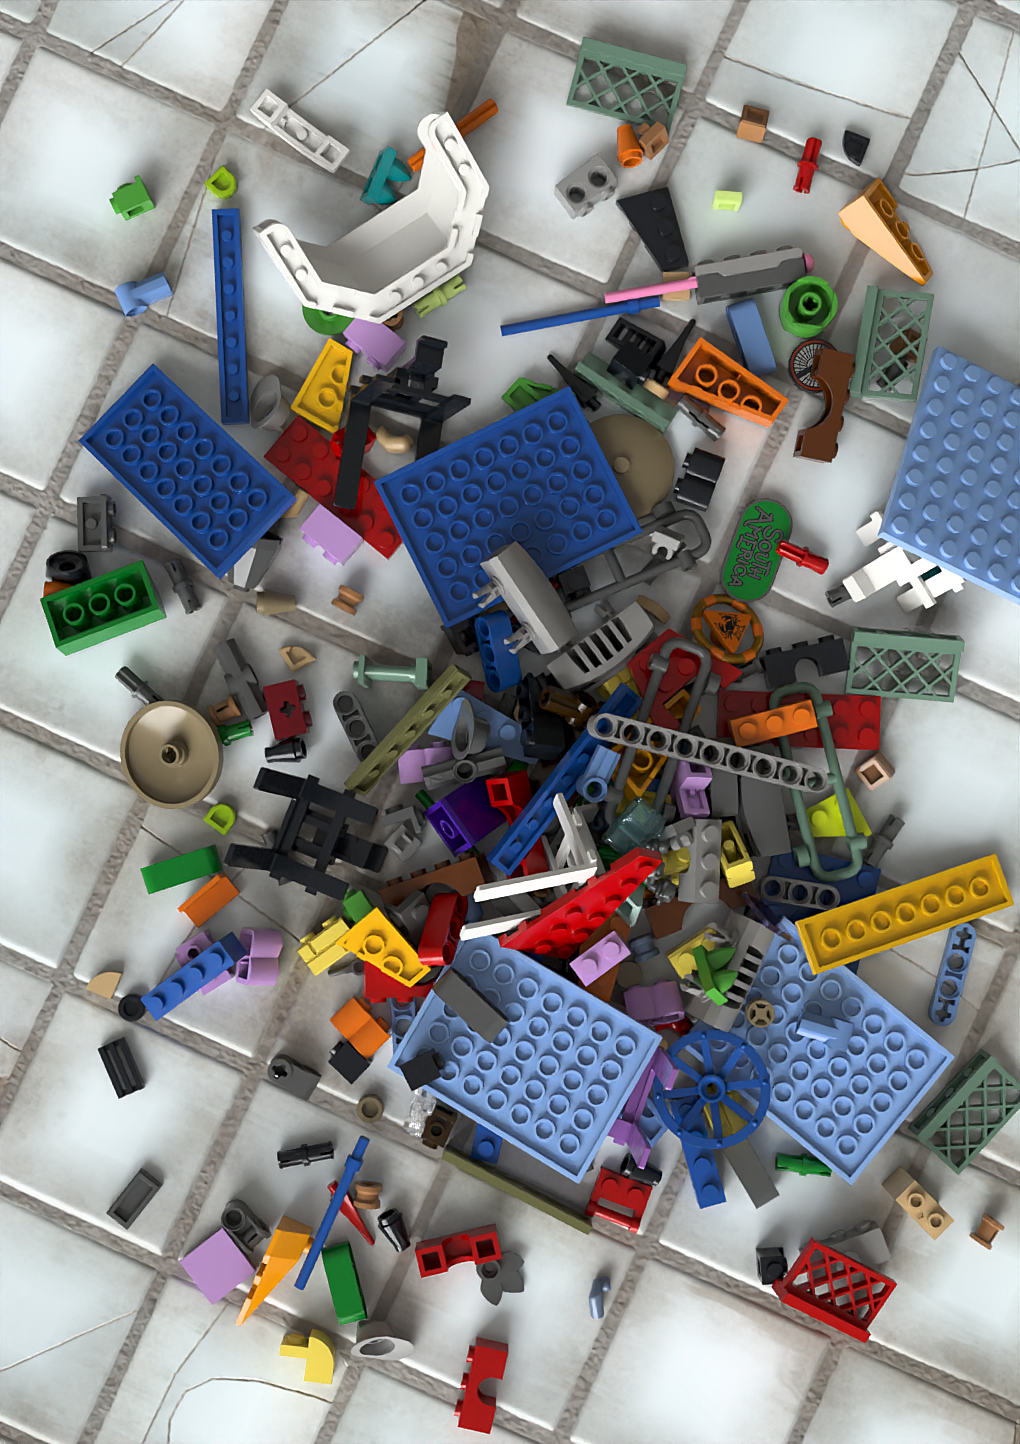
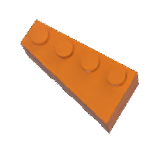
M702 337L695 343L666 386L668 389L683 395L686 393L687 396L767 428L772 425L789 401L788 398Z

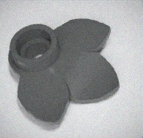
M506 1252L502 1254V1259L476 1265L477 1274L482 1279L480 1291L491 1304L495 1306L499 1304L503 1291L509 1293L524 1292L523 1278L517 1271L523 1266L524 1260L519 1255ZM493 1263L495 1268L492 1271H488L485 1269V1265Z

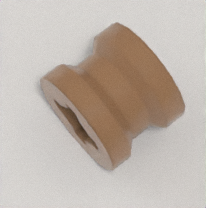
M340 585L338 588L339 594L337 598L332 600L331 604L355 616L357 612L356 607L358 603L363 601L364 596L344 585Z
M373 1181L355 1182L357 1197L354 1198L353 1206L361 1209H379L381 1205L379 1193L382 1191V1184Z

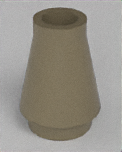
M264 589V592H257L256 613H263V616L284 612H295V595H286Z

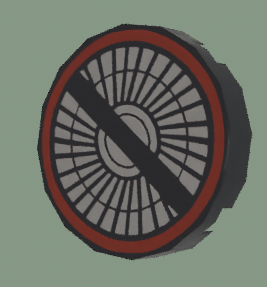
M810 339L800 343L793 350L788 361V374L798 389L806 393L819 394L823 392L819 384L810 377L815 350L827 348L838 351L831 343L822 339Z

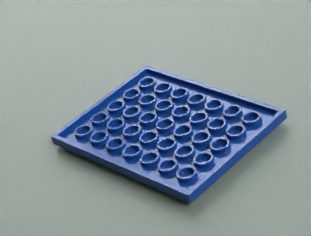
M570 386L374 481L446 629L505 601L500 595L487 604L485 608H481L478 603L487 594L475 599L472 595L490 582V578L480 565V562L505 544L510 545L516 541L531 556L545 576L550 579L643 532Z

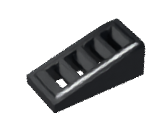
M619 317L605 338L606 341L620 350L627 340L630 341L632 336L636 335L632 343L639 347L643 340L646 342L641 350L654 359L650 366V369L653 370L666 352L665 341ZM624 328L627 329L628 331L623 337V339L619 340L618 337L620 336Z

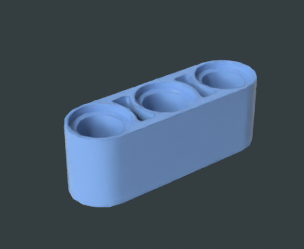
M750 298L726 306L727 319L743 367L757 377L776 372L775 360L754 299Z

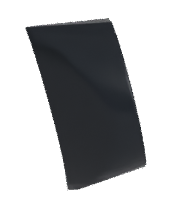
M74 550L56 552L46 561L45 577L50 580L53 579L65 583H82L92 579L88 560L81 552Z

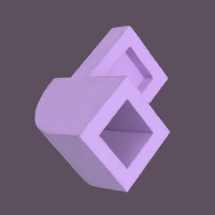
M703 754L704 758L708 761V756ZM679 760L670 786L671 801H677L681 819L691 816L693 819H707L710 810L705 788L713 778L710 767Z

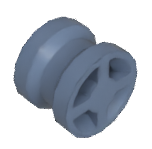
M652 932L627 942L628 946L633 949L635 963L648 960L660 954L658 947H655L653 944L654 937Z

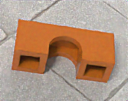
M803 699L780 705V707L727 719L730 735L733 737L737 747L818 727L810 699Z

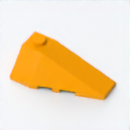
M878 177L839 211L838 215L840 216L841 223L855 237L923 286L933 275V271L920 246L915 242H911L908 232L910 229L906 221H900L895 212V209L899 206Z
M282 1216L253 1281L252 1288L238 1316L237 1325L241 1326L294 1267L299 1261L302 1252L308 1254L314 1238L310 1237L312 1227L287 1216Z

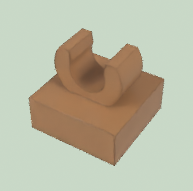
M659 121L652 127L643 122L636 129L641 135L639 142L644 153L643 155L650 161L669 143L666 128Z

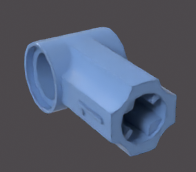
M163 272L139 282L130 281L123 283L114 290L126 317L139 315L146 311L149 305L173 295Z
M598 744L585 773L577 779L576 789L578 793L590 802H600L607 795V784L621 755ZM596 781L595 791L588 794L587 786L589 783Z
M801 1010L796 1022L795 1033L823 1041V1044L847 1051L855 1024L831 1016V1018Z

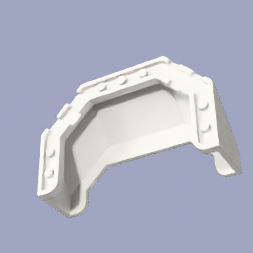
M433 111L421 119L417 125V135L425 148L417 189L326 247L297 240L288 227L274 219H266L252 228L270 258L305 307L381 324L472 264L475 241L479 234L484 203L490 187L448 112Z

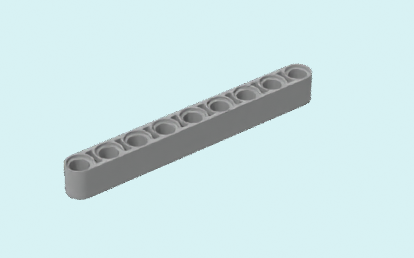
M609 713L594 714L587 722L589 734L597 739L805 792L819 793L828 785L829 778L827 773L818 767ZM601 718L605 719L608 724L607 731L603 734L597 730V722ZM628 725L634 729V736L631 740H627L624 737V729ZM654 732H657L661 738V742L657 747H654L650 741L651 735ZM684 739L687 744V749L683 754L679 753L677 749L678 741ZM710 746L713 750V756L707 761L703 753L704 749ZM734 752L739 757L738 765L735 767L730 764V757ZM760 759L765 764V769L761 774L756 770V764ZM786 766L790 769V777L787 780L782 776L783 768ZM811 773L816 777V782L812 787L808 783V777Z

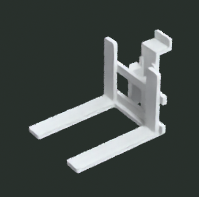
M881 510L871 514L872 521L856 531L864 546H868L881 538L877 536L884 516ZM885 540L886 544L878 548L881 557L844 578L842 581L854 602L861 601L897 580L900 586L910 581L913 588L897 597L904 612L908 613L924 604L926 609L937 603L934 599L935 597L953 588L955 593L966 587L964 582L967 579L940 567L942 572L923 581L920 575L937 565L924 558L913 562L907 550Z
M557 793L553 806L565 836L555 859L546 836H541L548 872L479 885L474 893L475 902L548 887L553 888L558 899L567 893L564 884L574 882L571 890L575 888L579 891L588 885L587 879L593 875L602 876L605 874V868L586 824L592 822L598 811L596 802H590L586 799L585 804L574 807L571 814L563 793ZM566 861H567V864H568L569 867H568V868H563L564 865H565V863H566ZM541 909L464 925L460 932L461 940H468L518 929L517 925L523 921L531 922L541 916Z

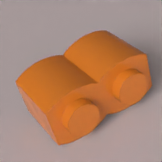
M354 995L329 1021L367 1060L391 1037L392 1034L389 1032L391 1026L383 1017L380 1016L377 1019L370 1012L373 1007L364 997L361 996L358 999Z

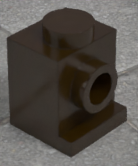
M433 1103L419 1132V1137L423 1138L422 1144L432 1149H437L438 1146L444 1148L458 1114ZM438 1125L441 1127L442 1132L435 1134L431 1128Z

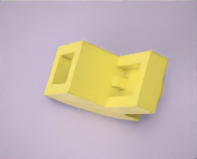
M312 1328L309 1339H305V1336L301 1334H289V1336L283 1337L280 1346V1356L307 1359L304 1381L332 1384L336 1363V1349L328 1335Z

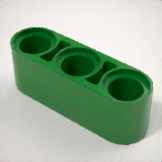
M211 845L141 868L140 870L149 895L223 871L216 845Z
M349 1240L323 1247L321 1250L322 1260L340 1326L367 1319V1307Z

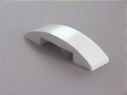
M268 89L263 92L250 109L257 118L288 144L332 173H335L351 153L348 148L330 135L326 136L292 111L286 102Z

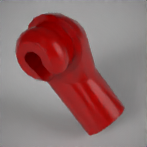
M684 1016L682 1020L667 1024H657L654 1028L658 1032L670 1027L679 1032L680 1035L685 1036L693 1026L691 1020Z

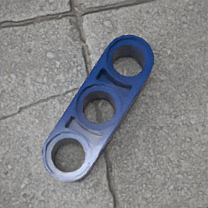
M498 610L476 618L474 623L489 689L494 693H498L516 686L521 682L522 674L518 654H513L509 651L515 644V641L510 644H504V639L513 634L508 614L504 610Z

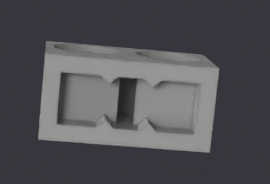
M598 154L556 184L554 195L574 220L579 215L584 217L594 209L593 205L598 201L602 200L604 202L611 198L616 192L618 179ZM595 177H600L605 183L597 186L591 180ZM572 193H580L584 198L576 202L569 196Z

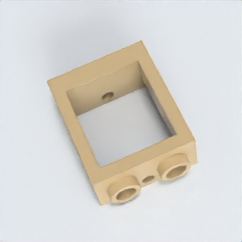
M901 1166L881 1184L934 1240L955 1221Z

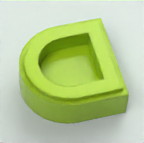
M224 165L204 183L211 193L217 198L224 200L233 197L238 187L234 175Z
M220 803L214 805L203 820L226 836L235 824L237 816L236 811L231 805Z

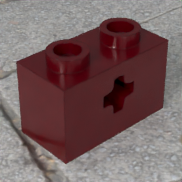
M293 679L264 686V695L275 740L279 741L310 733L309 727L313 726L310 711H305L303 700H307L303 684L299 685L298 681ZM287 702L296 707V710L292 711L291 717L289 714L283 713V709L287 708Z

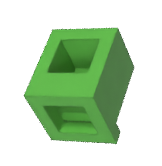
M139 175L134 177L135 183H125L119 186L117 191L112 193L113 198L109 199L116 215L121 213L126 221L155 208L147 188Z
M353 888L346 893L342 902L345 906L342 911L350 923L353 921L357 923L374 908V905L363 889L356 892Z

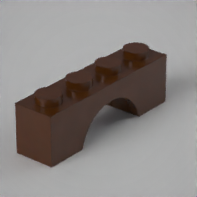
M827 348L815 350L810 377L819 384L824 393V411L814 425L798 430L793 457L819 463H832V459L836 457L838 452L837 435L842 430L844 424V416H842L843 407L847 404L850 396V390L847 389L848 383L855 372L854 354Z
M474 851L458 856V862L451 864L448 859L434 864L435 870L427 872L426 868L411 872V878L404 881L402 876L386 881L387 887L379 890L384 906L389 903L398 907L415 890H419L425 895L427 889L433 883L450 885L461 896L474 893L479 885L495 882L485 853L475 855Z
M725 876L720 877L719 899L729 908L734 910L758 900L751 881L730 888ZM678 888L671 902H662L659 906L657 905V898L653 897L647 900L648 905L643 907L655 939L657 940L682 930L684 914L692 903L678 901Z

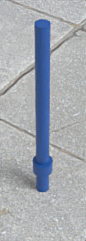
M659 296L629 299L622 303L501 325L500 329L502 336H508L623 313L633 315L640 313V310L660 307Z
M360 1135L353 1153L349 1154L344 1164L346 1167L294 1284L297 1289L304 1290L354 1175L361 1169L364 1162L362 1157L370 1141L365 1136Z

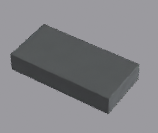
M141 1168L106 1214L128 1230L163 1184Z

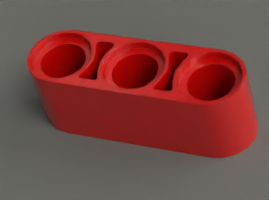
M459 892L436 893L434 895L418 947V958L423 966L452 964L459 943L460 932L468 911L466 895L461 896Z

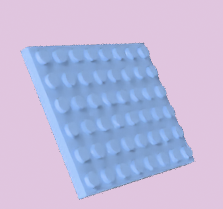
M938 346L933 350L877 536L1020 605V387Z
M782 916L772 928L776 932L747 998L728 1033L734 1034L750 1044L760 1055L766 1066L771 1087L770 1102L766 1116L852 1185L955 1056L844 965L813 975L796 926L786 917ZM752 998H764L772 1004L775 1017L767 1027H756L747 1020L744 1009L747 1002ZM801 1010L828 1018L833 1016L854 1023L847 1051L825 1045L823 1041L796 1034V1022ZM698 1019L687 1034L701 1030L720 1029ZM711 1039L709 1043L714 1073L718 1074L737 1047L724 1041ZM701 1041L694 1042L685 1047L687 1051L704 1064ZM743 1053L724 1081L727 1083L759 1079V1076L750 1058ZM761 1087L736 1090L758 1108Z
M492 934L468 940H461L460 938L452 964L444 966L436 982L450 967H453L509 1019L510 1023L492 1043H489L431 989L387 1067L404 1077L399 1067L401 1064L434 1048L436 1053L440 1052L446 1062L447 1067L444 1068L446 1074L422 1086V1089L579 1184L661 1042L663 1035L523 952L500 947L498 938Z

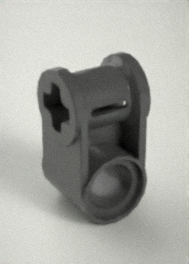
M285 1054L275 1056L267 1069L270 1080L305 1101L309 1100L322 1078V1075L313 1068L301 1064ZM282 1063L285 1065V1071L279 1074L276 1070Z
M232 1200L225 1206L221 1216V1223L247 1254L254 1252V1247L264 1238L268 1239L272 1236L268 1226L242 1200ZM236 1210L241 1214L242 1218L240 1220H233L229 1217L228 1212Z

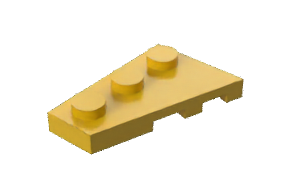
M329 338L291 405V411L331 434L338 431L353 351Z
M378 906L374 907L334 942L338 946L353 952L360 959L377 966L382 972L408 987L413 986L431 971V966H423L420 963L418 951Z

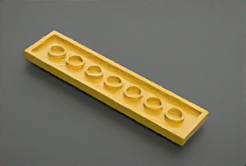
M995 853L796 921L795 925L813 975L1015 904Z

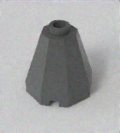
M266 531L227 572L228 581L234 584L233 588L244 592H249L250 588H256L281 550L284 538L273 532Z

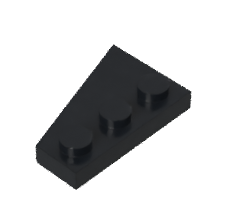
M668 187L616 200L617 207L624 213L634 232L636 231L644 243V247L662 273L688 267L689 261Z

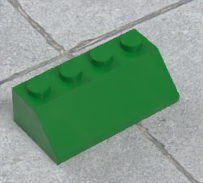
M143 560L40 598L55 647L65 656L167 618L158 590Z

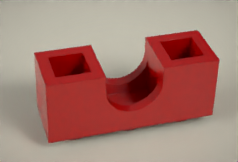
M495 1223L416 1242L415 1254L420 1275L423 1278L448 1272L451 1266L462 1262L474 1261L475 1265L502 1259V1247Z
M476 1337L475 1346L469 1345L466 1362L470 1363L468 1373L463 1372L460 1389L464 1390L463 1399H457L454 1416L458 1417V1427L490 1434L496 1410V1397L483 1394L478 1386L487 1378L503 1379L508 1357V1344Z

